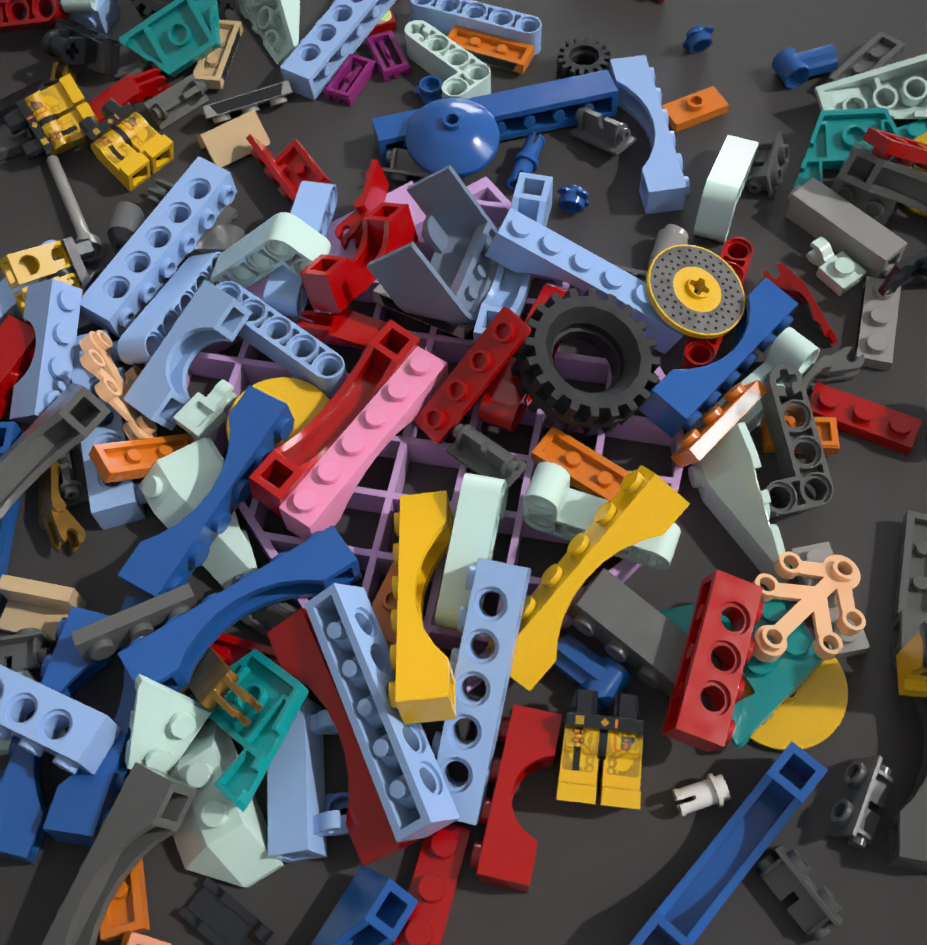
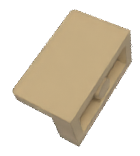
M255 110L211 129L196 138L201 149L206 148L213 163L221 168L251 154L250 150L253 147L246 139L249 134L265 146L270 144V140Z
M2 574L0 578V592L8 602L0 618V631L17 634V631L20 629L37 628L57 643L55 635L60 620L63 617H68L72 606L85 609L87 603L75 588Z

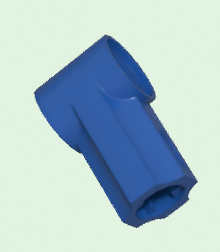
M832 44L797 53L794 48H786L777 53L772 61V67L788 89L800 87L811 76L836 70L838 65L837 50Z
M569 633L564 637L562 636L557 642V657L552 667L578 686V689L598 691L597 709L607 712L614 704V693L622 694L632 682L629 672L609 657L602 659Z

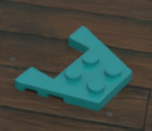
M887 108L821 111L793 189L798 185H804L813 177L823 183L822 169L841 168L855 141L873 149L872 145L862 140L869 127L901 136Z
M771 599L767 602L760 601L764 605L763 613L759 622L754 626L752 635L761 626L775 625L793 608L790 601ZM695 604L662 609L659 612L688 634ZM721 615L723 626L731 631V622L726 616ZM804 621L787 637V648L776 661L771 663L762 662L752 654L748 663L744 665L742 677L753 694L739 701L734 706L731 719L735 721V729L731 741L737 750L746 745L750 736L761 725H764L774 715V711L788 696L791 697L825 661L814 652L813 642L815 637ZM767 637V639L771 643L775 644L770 638Z
M256 649L229 668L240 677L237 683L264 708L260 713L257 712L250 703H245L230 690L225 697L244 713L252 723L245 727L236 716L234 718L230 716L219 704L213 711H210L211 714L208 717L244 748L213 784L243 812L251 802L309 693V690L299 680ZM192 694L188 696L189 698L199 702V700L195 698Z

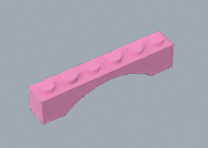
M419 346L414 349L280 505L279 510L286 529L306 540L311 534L317 531H324L338 523L358 483L379 453L397 433L415 420L447 379L448 364L446 361Z

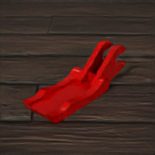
M153 68L135 76L127 75L88 102L101 123L105 120L101 114V108L109 100L113 99L121 106H125L127 103L142 102L145 97H155L170 88L171 84L164 85L166 77L162 75L156 76L161 70Z
M371 159L370 168L365 173L366 182L363 192L354 202L356 210L337 225L335 229V236L340 240V244L345 251L349 241L356 238L355 247L356 249L359 248L362 238V219L381 202H385L389 182L378 160ZM350 228V230L343 235V232L346 229Z
M777 262L780 276L776 279L772 278L765 269L763 273L764 279L768 278L787 295L799 299L802 304H806L811 308L814 322L819 325L821 333L828 337L830 345L833 347L838 342V339L804 281L783 263Z
M348 309L332 314L305 310L301 311L300 316L309 320L299 319L296 325L319 341L343 343L365 350L369 342L387 322Z

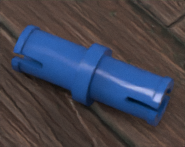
M536 132L528 133L522 150L516 154L514 158L515 166L507 180V186L512 191L518 181L520 172L531 174L536 171L539 165V154L545 145V138L541 134L538 135L534 143L533 140Z

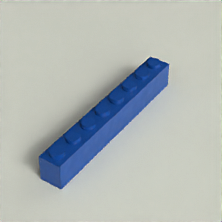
M602 70L477 96L467 100L483 106L491 113L499 128V141L526 136L530 132L540 133L578 125L575 115L579 108L589 107L593 111L602 114V119L616 117L618 89L608 71ZM419 109L372 118L375 143L383 166L390 165V163L386 162L388 150H393L394 147L407 150L405 141L406 128L411 117Z

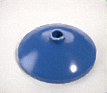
M443 98L424 105L411 117L405 133L408 154L419 168L429 174H433L451 165L460 178L476 174L490 164L498 151L500 137L497 122L491 113L483 106L462 98Z

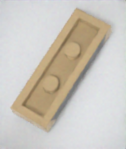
M219 20L221 46L197 61L193 75L197 81L203 80L207 89L222 90L243 33L241 21Z

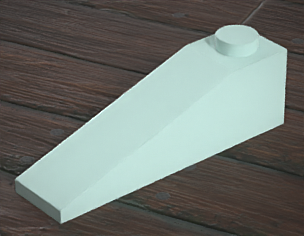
M927 53L815 87L814 90L821 111L887 108L892 119H926Z

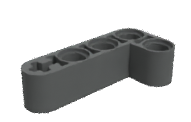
M120 201L114 205L107 229V237L116 255L146 220L141 208L127 201ZM214 224L210 229L206 230L198 240L194 250L185 256L177 268H180L190 256L213 252L222 253L246 236L244 230L235 225Z
M780 364L760 380L767 390L760 400L783 478L760 488V491L768 489L769 492H775L781 501L779 509L769 503L770 519L817 508L828 503L834 493L832 479L802 375L795 366ZM784 413H789L794 417L796 421L795 428L786 423ZM795 448L801 449L806 456L805 464L800 463L794 455ZM806 483L815 489V500L807 497L804 489Z

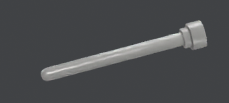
M50 155L47 158V164L78 236L76 240L90 239L94 248L95 255L83 261H96L104 254L101 240L97 235L90 233L58 157Z

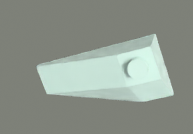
M238 0L242 15L253 24L251 28L262 37L263 45L276 64L281 66L284 60L299 45L300 0Z
M745 422L738 423L700 461L693 463L688 468L689 480L693 488H698L702 501L762 574L772 575L778 583H787L789 579L780 577L774 569L776 560L785 552L779 527L776 524L770 525L769 503L771 502L768 489L760 491L755 469L762 467ZM784 562V564H785L788 568H790L789 563Z
M203 437L157 460L138 487L153 513L169 529L196 509L207 496L219 477L225 460L210 437ZM234 510L228 528L222 534H218L209 547L210 551L206 561L202 564L224 589L231 586L235 576L258 570L247 531L240 529Z

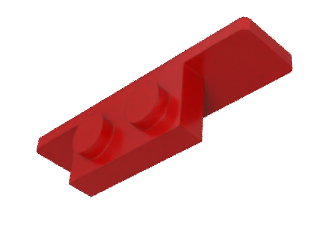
M249 134L246 137L253 147L250 153L260 164L266 165L263 169L273 182L281 185L278 191L288 202L294 203L302 181L331 183L297 139H294L274 158L268 148L254 136Z
M503 307L415 418V423L434 443L442 444L531 333V328L510 308Z

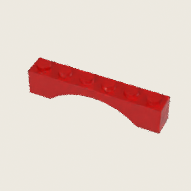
M390 319L369 342L348 378L322 411L297 435L275 448L249 476L252 497L282 517L279 510L280 505L414 349L419 346L420 338Z
M301 608L268 631L267 635L280 667L297 677L314 692L327 709L337 728L345 752L349 776V804L345 825L361 864L365 866L387 859L420 839L403 842L396 841L306 608Z

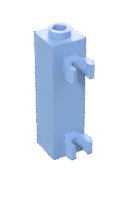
M307 697L267 770L268 857L285 863L327 857L326 836L349 834L345 825L347 815L340 816L339 810L325 812L323 735L338 734V731L327 709L323 710L322 706Z

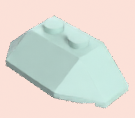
M210 720L201 727L170 773V776L198 790L178 832L173 834V838L186 870L249 888L284 865L282 861L268 857V826L255 794L243 812L213 785L238 757V753L231 737Z

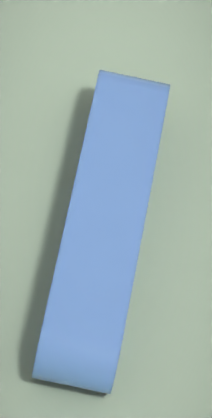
M410 0L412 21H425L445 36H448L454 25H459L535 46L534 55L538 54L541 50L542 23L535 16L473 0Z
M302 181L290 214L297 216L327 238L337 205L336 185ZM282 265L270 273L264 290L263 301L284 316L300 318L301 311L305 309L308 294L302 278Z
M221 252L194 255L187 258L119 338L117 349L124 363L131 365L149 362L153 353L158 349L173 324L177 321L178 315L188 305L203 281L209 282Z
M224 281L216 285V287L234 297L253 312L238 333V336L292 375L316 386L329 399H332L348 378L344 360L337 352L238 283Z

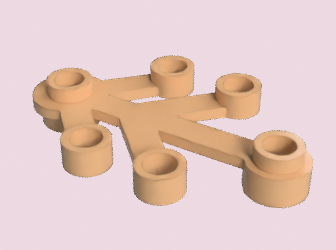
M101 330L96 332L90 331L79 340V345L84 352L79 359L83 367L100 380L94 386L96 393L126 420L123 424V430L130 440L157 437L155 422L123 400L143 370L134 365L124 373L126 378L124 382L109 354L110 348L113 346L111 339Z
M784 552L776 560L774 569L780 577L793 579L795 576L820 579L816 586L778 583L775 577L767 573L758 575L753 581V584L758 586L764 584L769 588V591L763 589L760 601L767 602L771 599L798 602L775 625L761 626L752 635L751 640L754 641L753 655L762 662L771 663L776 661L787 648V637L811 613L815 632L814 652L824 660L835 658L841 652L843 642L832 631L827 598L832 593H835L840 615L836 620V625L841 633L846 636H855L866 625L864 615L855 609L852 592L860 582V571L856 564L845 556L831 555L823 563L802 561L797 554ZM784 562L789 563L793 569L788 568ZM846 618L851 619L855 626L849 624ZM767 637L770 638L775 644L771 643L767 639ZM823 641L829 643L833 650L826 648Z

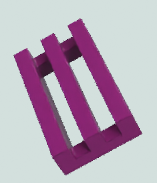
M392 30L365 38L366 48L372 59L376 61L377 69L384 83L390 81L389 76L392 75L395 79L401 78L400 73L402 72L406 76L411 75V66ZM387 39L399 62L398 65L395 64L383 40ZM374 43H377L386 63L389 66L388 68H386Z
M350 53L325 88V99L331 100L334 97L335 102L340 104L344 100L345 105L351 107L377 70L376 61ZM358 63L356 68L353 71H351L355 64ZM347 79L342 88L338 90L343 81Z

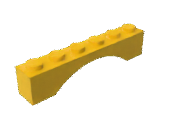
M643 465L637 470L630 472L623 479L619 492L610 502L608 501L599 507L591 525L584 533L576 535L571 540L567 553L563 558L544 572L540 585L531 595L526 596L510 677L528 691L532 690L556 662L557 641L563 618L572 598L584 581L604 561L622 549L640 541L664 535L689 506L690 503L656 473ZM492 637L489 638L488 646L485 648V650L492 648L489 657L495 650V643Z
M446 490L400 496V512L394 513V528L396 535L399 536V543L393 544V558L395 566L398 567V575L392 576V591L394 599L397 600V609L391 610V625L393 633L397 634L396 644L390 645V661L392 669L396 670V681L389 682V700L392 708H398L404 724L456 719V680L448 657L434 645L424 630L422 615L424 596L431 575L449 549L453 529V513Z

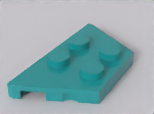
M174 0L118 39L122 44L170 76L175 77L221 46L217 0Z

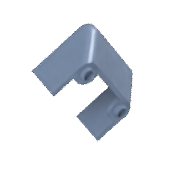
M449 165L407 188V192L426 215L422 226V238L434 251L430 263L415 243L411 242L369 262L367 268L391 296L396 306L404 312L465 325L477 320L481 304L486 299L495 278L499 263L486 257L485 254L498 229L453 167Z

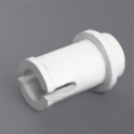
M709 773L705 780L679 789H672L675 801L690 796L693 798L691 801L676 805L682 817L715 804L719 808L723 807L724 801L731 799L729 789L721 774L714 776L712 773Z

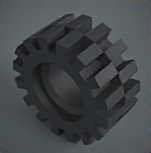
M584 37V41L574 38V43L570 40L565 42V46L562 45L557 55V78L564 79L607 70L609 73L610 50L606 49L604 43L599 45V40L597 39L589 42V37Z

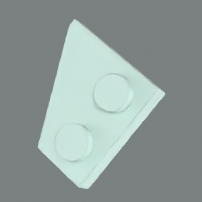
M138 674L134 685L136 698L134 711H131L129 728L131 735L126 745L125 763L130 770L134 763L137 762L170 775L211 712L200 702Z

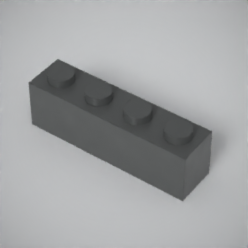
M603 568L591 579L566 614L573 619V625L581 633L587 636L593 635L603 643L605 651L612 658L619 662H626L637 671L638 678L651 688H659L671 698L687 633ZM711 653L713 665L717 669L722 670V662ZM701 692V702L709 710L712 706L711 698L706 693Z

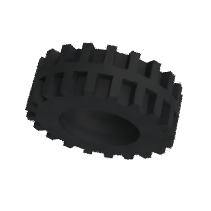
M576 288L568 289L562 299L557 292L550 295L544 305L540 303L527 321L526 324L532 331L512 356L517 358L511 368L512 376H521L522 379L516 388L519 396L528 393L532 399L528 409L534 413L540 408L547 414L544 423L550 427L556 420L563 423L564 433L572 434L577 427L583 428L584 436H593L599 428L602 429L604 434L611 432L618 424L622 425L649 398L651 395L649 391L658 382L659 376L654 375L653 372L660 366V357L651 356V352L658 344L655 337L646 338L644 331L647 329L648 324L644 319L637 323L630 316L635 309L629 304L624 309H621L614 304L617 297L610 293L605 300L597 298V289L588 288L583 296L578 295ZM563 339H579L592 344L600 350L610 364L612 381L608 389L600 393H587L575 389L563 380L554 367L552 359L554 345Z

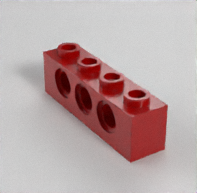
M720 570L714 571L702 580L664 720L662 735L706 752L723 748L729 743L735 729V721L731 719L734 706L741 699L745 687V682L741 679L744 665L748 663L754 650V641L751 640L753 628L759 622L763 613L764 605L760 602L763 587ZM721 615L726 616L731 622V631L723 626ZM711 653L716 654L720 658L722 670L717 669L713 665ZM701 692L706 693L711 698V711L703 706Z

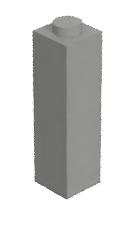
M814 177L804 185L796 186L789 194L787 199L789 205L785 217L816 239L820 236L825 238L835 253L838 254L841 251L846 253L867 271V276L882 279L891 271L895 263L900 262L908 244L906 241Z

